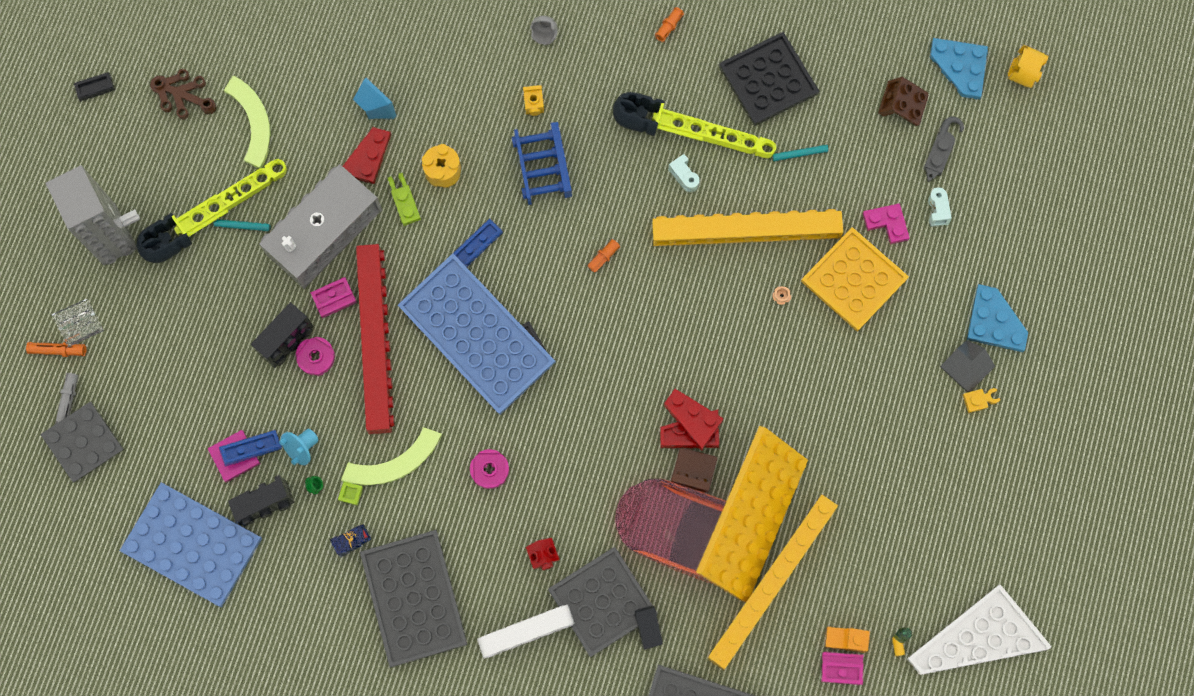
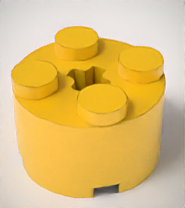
M1022 45L1018 50L1020 55L1017 58L1014 57L1007 79L1027 88H1032L1034 83L1038 82L1041 78L1042 72L1040 69L1046 64L1048 55L1029 46Z
M445 144L434 146L422 157V167L426 179L431 185L447 188L459 180L461 164L458 154L451 147Z

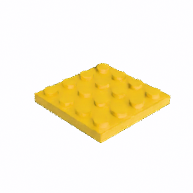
M852 227L801 279V282L858 332L908 280L909 276Z

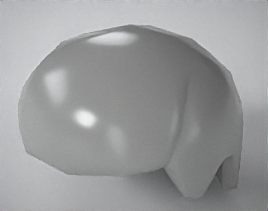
M542 15L536 17L530 26L532 31L531 37L539 44H551L557 36V24L549 16Z

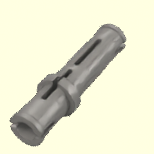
M66 373L64 386L60 391L61 400L55 424L70 415L72 400L76 396L75 388L79 376L77 374Z

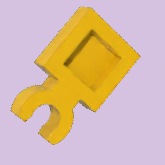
M983 389L964 393L963 398L968 413L987 409V403L997 404L1000 398L993 399L991 397V394L996 393L997 389H990L986 394H984Z

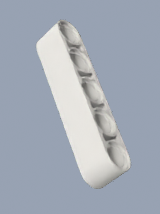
M564 605L482 636L477 641L485 659L560 631L575 623L568 605Z

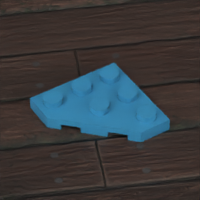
M933 38L930 59L934 63L936 62L941 68V72L949 82L954 84L958 89L957 92L962 97L981 99L988 46Z
M978 284L967 340L1024 352L1028 331L997 288Z

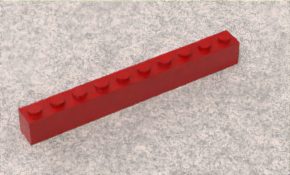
M379 244L356 246L366 431L369 435L392 433V427H395L394 415H391V408H394L393 396H390V389H393L392 378H389V371L392 370L391 359H388L387 352L391 351L390 341H387L386 334H389V323L385 319V316L388 315V305L384 302V297H387V287L383 285V279H386V269L382 268V261H385V252L381 250Z

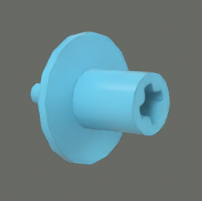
M306 429L298 436L291 432H285L282 434L279 443L283 446L289 457L292 458L291 463L293 465L298 463L305 466L311 460L308 450L318 443V437L311 429Z

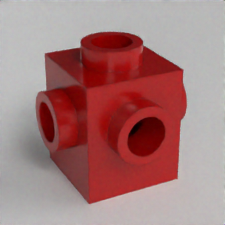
M552 538L538 540L526 547L533 569L542 568V571L553 567V563L560 560Z

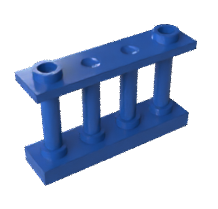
M558 122L551 123V130H548L546 133L519 137L518 129H515V136L512 137L513 148L517 147L525 185V188L521 189L523 199H527L528 205L532 204L531 196L560 191V193L564 192L565 198L572 197ZM549 139L554 141L555 147H551L549 150L522 154V144ZM547 157L557 158L558 164H555L553 167L527 172L525 170L524 162ZM551 174L561 176V181H558V184L529 189L527 179Z

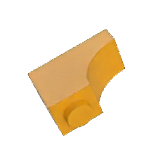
M827 627L825 647L866 653L868 651L870 631Z

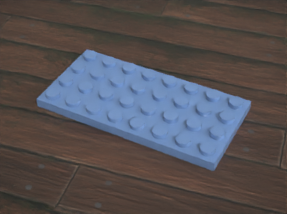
M453 253L398 304L401 310L500 415L556 363L547 351Z

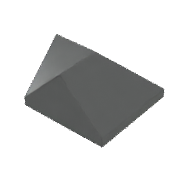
M966 340L940 367L968 393L983 380L995 365L985 348Z

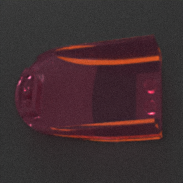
M647 479L630 487L620 499L615 514L616 528L624 544L636 554L693 578L715 585L697 574L696 571L727 501L664 479Z

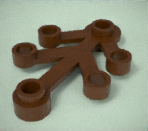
M181 69L176 75L168 78L156 76L151 80L150 87L153 92L159 94L161 100L160 107L165 113L171 112L173 109L166 92L173 94L177 106L176 114L182 120L187 119L189 116V112L185 108L182 99L200 106L205 114H213L216 111L217 106L213 99H202L187 92L205 87L206 81L202 76H196L194 81L178 87L171 86V84L179 81H188L190 74L186 69ZM199 80L203 81L201 84H197Z

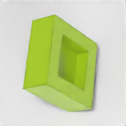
M343 481L338 501L358 506L363 486Z

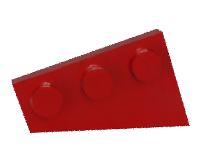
M372 127L344 163L343 167L357 180L374 184L391 137V132Z
M677 389L673 390L664 403L665 408L683 426L689 437L693 438L698 444L701 451H703L724 420V418Z
M718 409L712 411L718 415ZM675 422L660 427V448H699L698 444L693 438L689 437L687 431L680 423ZM719 428L705 448H719Z

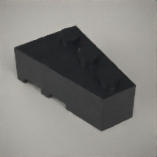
M280 475L274 477V482L268 485L262 483L258 489L251 492L248 490L228 500L235 522L239 525L247 526L254 523V519L259 517L263 519L271 516L272 512L276 510L284 511L289 509L290 505L295 502L287 481Z

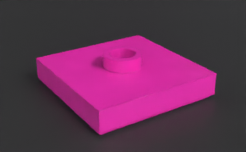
M243 430L207 448L226 483L261 464L258 458L255 457L225 467L219 447L247 439Z

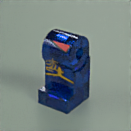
M363 524L330 539L337 555L343 557L370 541L371 537Z

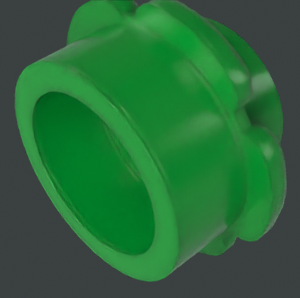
M310 476L305 480V488L309 493L316 495L323 489V481L318 476Z

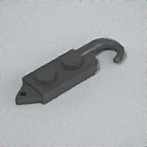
M958 117L946 118L940 127L923 168L926 171L927 182H930L938 175L941 176L955 143L954 136L947 132L949 125L957 123L960 126V132L964 130V124Z

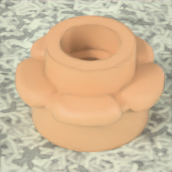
M783 286L777 287L772 294L773 300L777 301L780 305H784L791 300L790 290Z

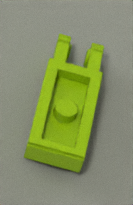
M399 173V180L403 187L396 189L392 177H388V181L403 226L417 222L421 218L409 185L406 184L403 173Z

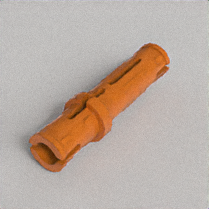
M28 342L26 345L27 354L62 355L63 357H68L69 355L85 356L87 351L85 344H69V342Z

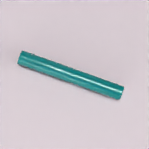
M828 145L773 154L772 158L773 161L824 153L828 152Z
M220 219L215 220L213 223L214 227L270 231L271 225L265 223Z

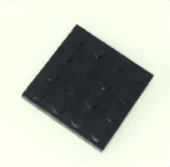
M784 31L719 63L721 71L754 126L818 95L820 92Z

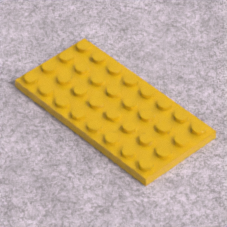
M759 426L696 571L697 574L745 603L753 593V589L808 462V459L766 427Z

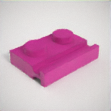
M345 277L310 292L322 318L357 303Z
M822 652L821 682L863 685L864 655Z

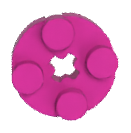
M324 338L306 339L300 343L296 350L297 363L306 374L321 376L333 366L335 352L331 344ZM319 352L320 358L313 361L311 354Z
M486 449L479 452L471 461L470 474L478 486L485 489H494L505 483L509 475V464L506 458L497 450ZM488 464H491L492 467L495 468V471H492V474H488L487 471H484V468H487Z

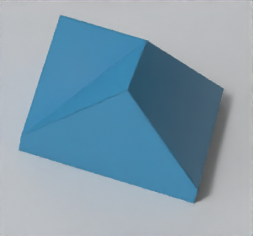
M365 78L353 100L366 112L368 119L396 118L397 115L392 101L369 79Z

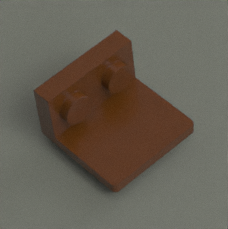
M904 77L889 80L878 114L884 117L896 113L915 126H918L921 123L929 93Z
M680 448L670 485L708 495L717 457Z

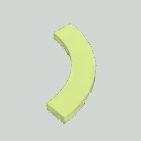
M232 76L224 92L237 100L245 109L251 126V141L244 161L261 169L269 152L271 137L269 118L257 94L245 82Z
M423 427L414 444L402 455L391 461L378 465H357L348 462L341 481L367 486L382 485L401 479L420 467L433 453L442 434Z

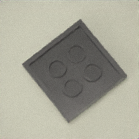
M92 402L87 403L40 434L73 483L124 450Z

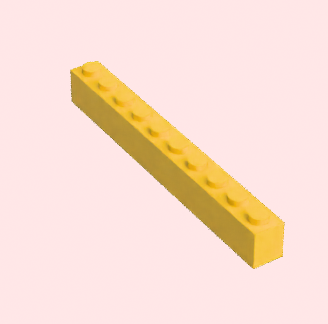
M828 209L825 212L808 210L799 213V211H789L788 213L773 211L769 214L753 212L750 215L733 213L730 216L714 214L706 217L705 215L698 214L693 217L678 215L675 218L658 216L656 219H652L653 246L839 239L843 234L842 211H836V209Z
M824 495L820 496L707 659L724 671L838 507L837 504Z

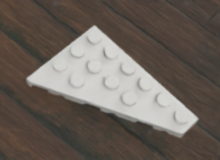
M998 585L914 652L907 660L919 675L1044 651L1052 646L1004 588Z

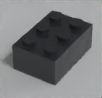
M290 302L250 345L264 360L276 368L285 362L286 356L290 352H294L298 348L299 342L303 338H307L312 333L314 326L309 318Z

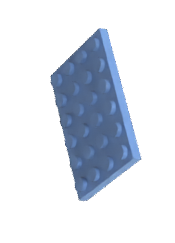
M161 482L120 551L222 608L262 538Z

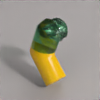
M902 627L893 636L892 642L895 656L905 655L903 644L908 638L912 637L911 629Z

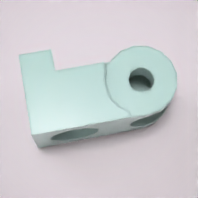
M683 154L669 164L668 170L685 191L694 192L699 186V176L691 172L687 166L688 158Z
M934 188L928 198L929 205L933 210L929 218L930 227L949 225L952 217L947 193L943 188Z

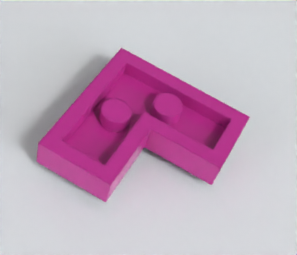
M900 203L863 211L862 214L867 231L885 227L890 244L909 240L910 237Z

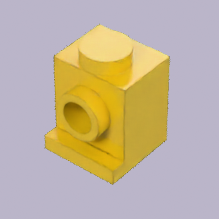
M542 86L523 87L526 115L537 116L544 113Z

